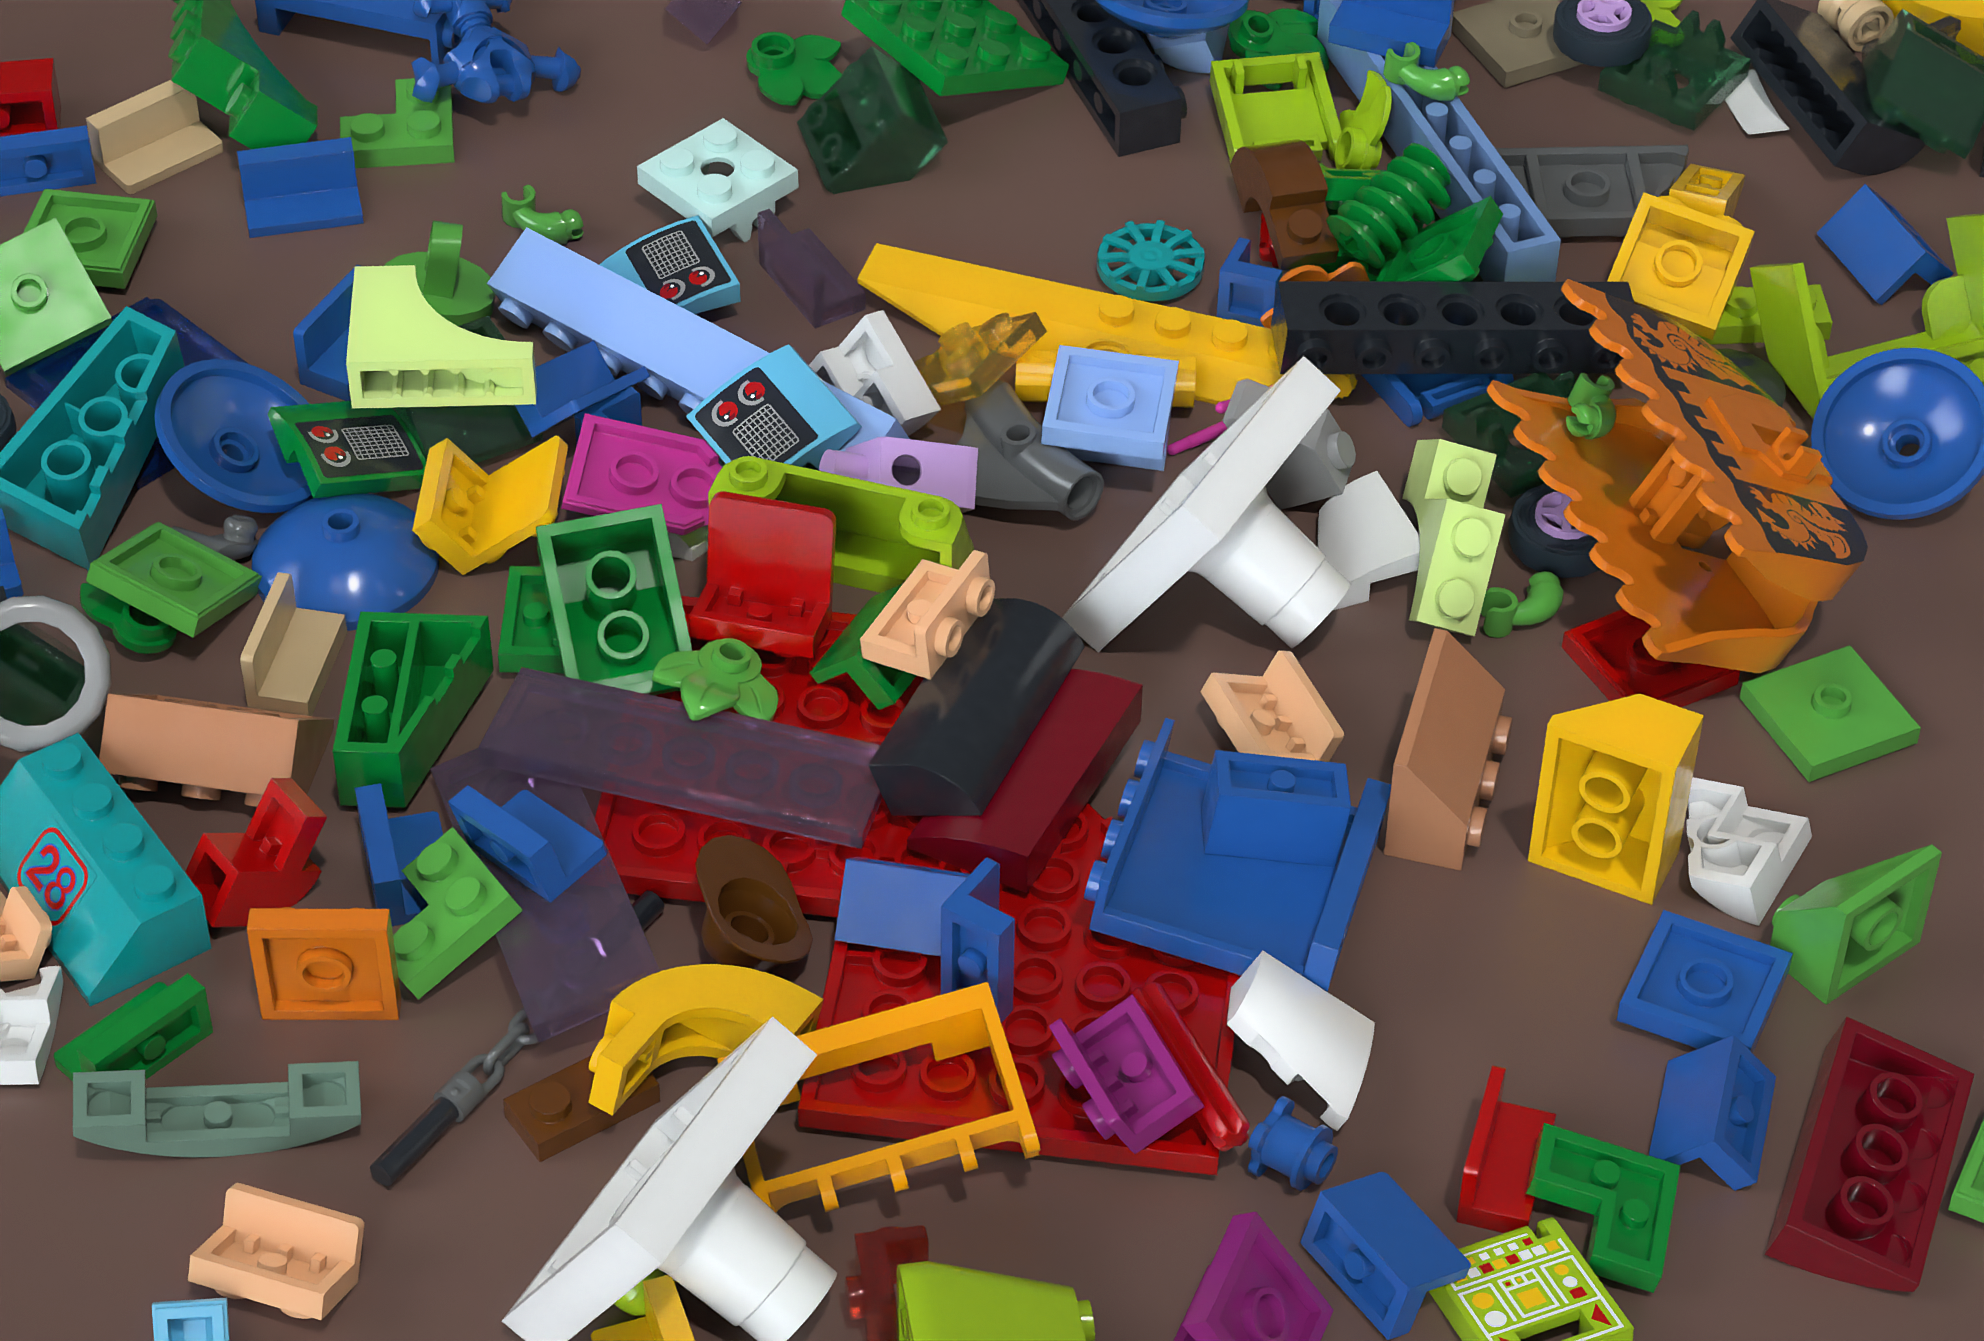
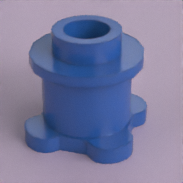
M1282 1096L1276 1101L1270 1114L1263 1122L1258 1123L1251 1134L1248 1147L1251 1149L1248 1172L1260 1177L1270 1167L1289 1177L1291 1187L1302 1191L1312 1182L1319 1185L1328 1177L1336 1162L1338 1148L1332 1145L1333 1130L1323 1124L1314 1128L1291 1116L1295 1102Z

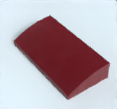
M1071 669L983 814L971 816H923L908 837L907 848L973 872L988 857L1000 864L1001 884L1027 893L1141 722L1143 685L1100 672Z
M1846 1017L1825 1048L1765 1255L1802 1270L1846 1283L1891 1291L1914 1292L1921 1281L1974 1073Z

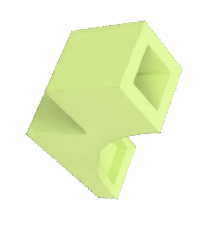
M1442 439L1417 440L1402 498L1409 501L1414 507L1420 534L1418 575L1409 617L1410 621L1466 636H1475L1506 515L1483 508L1496 454Z

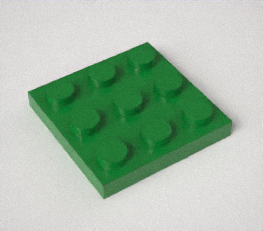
M845 0L841 13L846 20L939 96L1060 85L1064 83L1069 68L1068 63L1051 51L1049 43L1032 36L1017 24L1018 20L1015 16L998 9L988 0Z

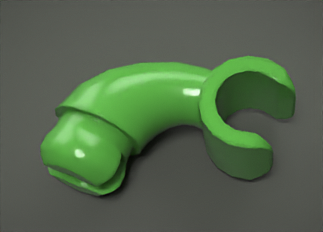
M1409 42L1405 45L1403 57L1395 54L1393 49H1387L1383 75L1388 81L1399 85L1406 84L1417 93L1438 101H1452L1456 96H1464L1468 92L1469 88L1466 85L1470 83V78L1466 70L1461 66H1452L1449 69H1424L1419 67L1421 50L1414 42Z
M531 185L523 186V200L521 201L510 199L507 192L501 193L502 219L511 227L521 228L523 231L527 227L560 245L567 244L569 240H577L584 233L581 229L584 226L582 218L573 209H567L562 213L556 211L551 213L536 212V192Z
M1580 373L1567 399L1572 412L1576 414V416L1566 417L1567 428L1573 436L1585 437L1590 440L1605 436L1614 427L1617 416L1615 405L1610 399V395L1615 384L1609 376H1600L1595 384L1588 378L1587 374Z
M1546 571L1538 572L1529 578L1530 585L1527 587V598L1522 602H1518L1516 595L1510 590L1500 587L1489 588L1486 591L1481 610L1482 616L1485 617L1483 624L1485 633L1489 637H1505L1511 633L1513 626L1533 625L1553 617L1560 609L1564 597V590L1560 586L1558 577Z

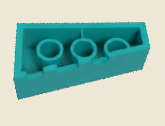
M126 306L0 452V508L3 510L8 529L89 570L90 563L99 558L157 437L154 416L157 399L171 376L185 367L175 330Z

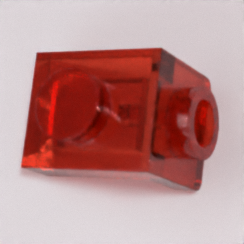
M923 1225L903 1228L888 1226L872 1232L854 1234L855 1275L845 1276V1294L849 1319H863L867 1341H897L896 1296L894 1291V1284H897V1265L929 1261V1240L926 1227Z

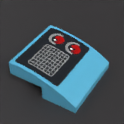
M698 215L677 221L644 235L624 246L599 264L693 314L741 302L740 283Z
M789 344L771 352L737 373L686 416L726 464L741 457L753 456L803 467L807 462H810L819 469L821 458L826 450H839L862 428L861 424Z

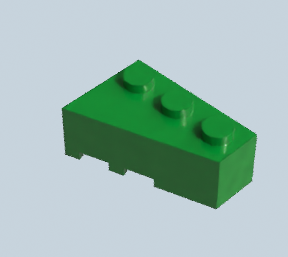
M360 612L332 750L340 805L357 806L356 787L381 783L386 807L407 806L494 671L488 616Z

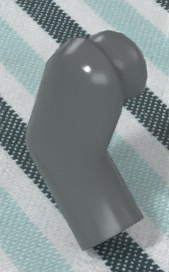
M233 515L226 518L223 525L224 534L213 536L177 526L172 527V529L234 561L250 556L258 545V540L255 539L258 531L257 523L253 518L244 515Z

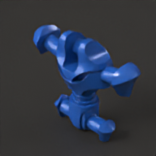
M414 0L413 11L418 17L425 19L429 14L446 13L452 32L461 37V42L458 46L445 55L443 64L435 66L434 63L424 57L411 62L415 79L412 96L422 102L432 103L438 88L452 84L464 96L482 103L492 104L500 96H505L508 100L515 102L528 97L535 78L552 79L554 91H565L572 88L581 76V68L575 59L562 51L559 46L554 57L530 55L526 44L494 26L492 27L493 15L490 10L496 9L497 13L508 12L513 0Z

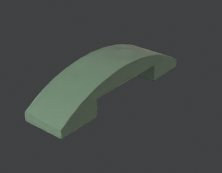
M359 1061L288 1064V1082L146 1088L145 1070L73 1073V1137L123 1151L192 1158L264 1153L316 1142L361 1124Z

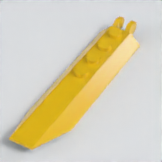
M876 243L857 278L858 284L955 346L963 349L1016 360L1017 350L1058 351L1059 345L1083 348L1087 343L1097 339H1113L1126 344L1132 350V354L1196 356L1195 400L1215 405L1218 402L1231 399L1237 381L1250 379L1269 387L1284 375L1280 374L1272 330L1242 323L1237 320L1209 316L1178 307H1168L1131 299L1123 295L1108 294ZM1324 374L1341 390L1335 399L1337 397L1342 399L1349 397L1358 381L1354 374Z

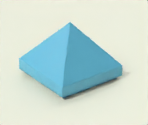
M227 1298L152 1303L154 1341H230Z

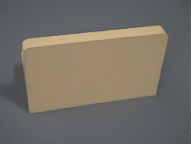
M171 80L86 118L94 163L128 194L141 191L223 152L222 140L200 121L196 95Z
M277 573L240 657L247 706L312 716L347 635L346 618L344 614L297 608L292 575L288 573Z

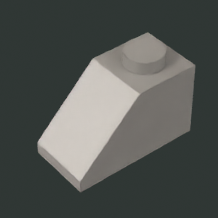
M1250 379L1237 381L1223 418L1226 427L1228 428L1270 387ZM1328 409L1323 412L1265 485L1280 510L1341 495L1344 492L1352 466L1355 463V447L1351 437L1340 429Z

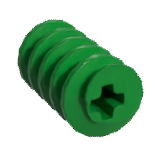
M1411 143L1404 149L1403 156H1396L1387 164V171H1379L1371 178L1370 186H1362L1354 194V200L1345 201L1338 208L1337 215H1330L1326 218L1328 228L1338 243L1350 254L1379 269L1386 263L1385 257L1379 248L1380 246L1393 254L1402 249L1401 241L1396 231L1405 238L1412 240L1419 234L1418 227L1412 217L1423 224L1429 225L1435 219L1434 212L1429 203L1441 210H1445L1451 205L1450 196L1445 189L1451 184V177L1437 155L1420 144Z

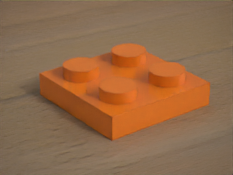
M250 908L247 934L262 1020H399L402 999L389 909Z

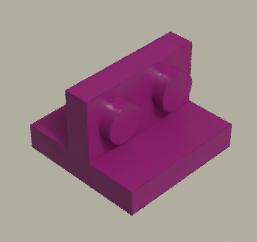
M1256 1211L1232 1217L1211 1265H1208L1174 1341H1321L1334 1310Z

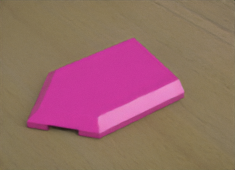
M585 413L561 509L597 516L662 504L667 532L686 535L709 523L708 492L718 472L723 468L718 463L720 456L703 439Z

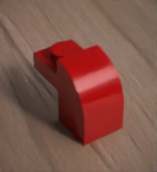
M292 778L270 779L245 833L202 834L185 873L202 894L206 919L212 927L247 926L250 908L292 907L309 892L319 878L322 871L309 858V855L327 816Z

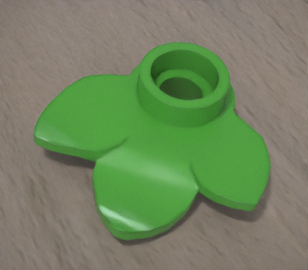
M732 638L719 639L708 642L700 650L677 651L668 654L657 663L654 669L653 681L681 688V699L689 718L693 721L701 720L727 708L734 707L748 722L757 727L765 728L776 714L779 699L777 690L760 674L762 661L759 655L740 640Z

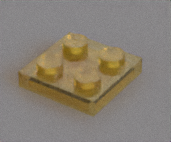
M1036 312L1010 317L1009 313H1001L987 320L982 325L971 327L968 322H964L942 334L938 339L941 346L933 354L920 358L914 364L939 406L981 397L1047 330Z

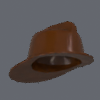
M727 835L713 838L700 849L695 865L698 883L707 906L701 935L704 947L710 956L721 965L746 967L770 974L782 964L797 962L809 954L813 937L809 925L803 916L791 880L782 864L767 849L746 838Z

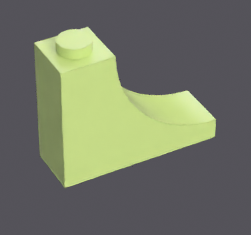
M415 265L355 266L346 358L352 408L536 404L537 381L533 342H517L485 337L460 328L446 320L428 304L422 295L417 283Z

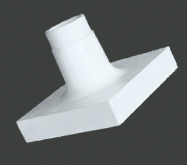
M1303 356L1178 475L1062 618L1080 637L1099 652L1189 571L1196 572L1206 578L1259 624L1268 626L1290 648H1294L1301 643L1336 607L1349 590L1351 583L1325 560L1326 555L1272 502L1267 494L1265 485L1341 390Z
M772 1016L654 1121L502 1322L525 1341H568L658 1268L667 1273L732 1325L741 1326L757 1341H787L822 1301L835 1281L837 1272L806 1246V1241L748 1186L742 1183L736 1175L734 1166L817 1054Z

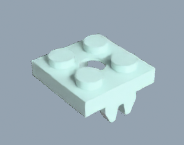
M724 118L637 166L638 184L686 219L698 215L712 237L730 228L733 234L743 242L750 240L752 223L763 232L769 229L775 213V201L799 188L798 169ZM725 162L734 168V172L728 177L722 174L707 175L710 163Z

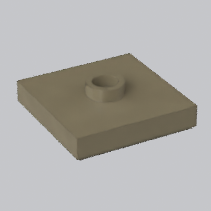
M1492 0L1453 12L1451 31L1504 88L1583 64L1563 54L1554 42L1555 11L1560 4L1558 0Z

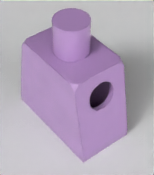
M877 437L848 447L845 452L832 449L826 450L821 458L819 471L937 495L951 500L960 508L961 513L975 508L978 448L895 437Z

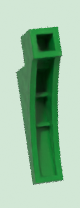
M173 0L178 5L171 17V20L176 22L170 34V39L174 43L168 54V57L173 60L171 81L229 115V136L250 149L306 143L318 126L317 106L309 102L273 65L242 24L231 1Z

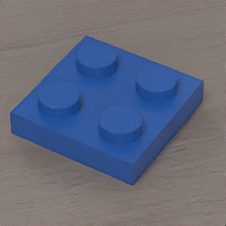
M1663 910L1619 1003L1616 1021L1697 1049L1735 1035L1753 1053L1788 975L1793 953Z

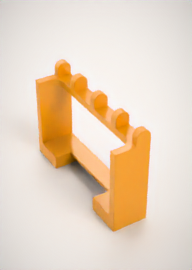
M984 982L796 1036L817 1054L799 1080L931 1043L936 1061L990 1046L1010 1111L767 1181L764 1178L755 1140L743 1154V1159L752 1191L777 1213L780 1208L789 1203L821 1194L825 1212L839 1209L835 1190L889 1174L895 1192L909 1188L904 1170L958 1154L964 1172L978 1169L974 1150L1004 1141L1020 1143L1025 1159L1038 1156V1151L1041 1149L989 983ZM727 1056L718 1058V1064L721 1061H723ZM797 1083L780 1106L800 1101L801 1096Z

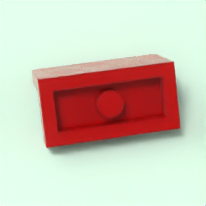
M1492 1065L1464 1166L1456 1222L1506 1233L1524 1226L1529 1227L1537 1197L1526 1194L1536 1140L1544 1123L1555 1126L1556 1114L1503 1102L1502 1094L1506 1068Z

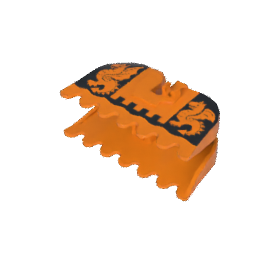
M1567 279L1561 287L1565 297L1577 308L1597 318L1589 328L1590 335L1601 346L1624 358L1615 368L1616 375L1630 388L1645 394L1650 399L1646 403L1636 398L1611 399L1615 405L1617 416L1614 427L1605 436L1590 440L1585 437L1573 436L1569 432L1566 425V417L1576 416V414L1572 412L1567 400L1568 398L1517 389L1495 380L1490 382L1486 391L1497 405L1522 419L1513 430L1516 439L1526 448L1541 454L1547 459L1538 470L1539 477L1552 489L1567 495L1573 500L1570 501L1563 511L1567 521L1579 531L1598 540L1589 552L1590 559L1602 571L1619 578L1625 583L1616 593L1615 598L1626 612L1651 625L1652 628H1649L1645 633L1642 641L1652 657L1661 661L1702 664L1753 673H1762L1776 669L1807 631L1818 601L1832 600L1863 563L1868 549L1863 531L1850 511L1830 487L1833 478L1820 460L1823 456L1819 450L1802 446L1801 444L1809 436L1805 430L1796 428V423L1788 411L1778 406L1771 396L1755 381L1705 340L1660 312ZM1729 522L1733 524L1724 534V539L1732 551L1726 560L1681 547L1701 549L1714 531L1719 530Z

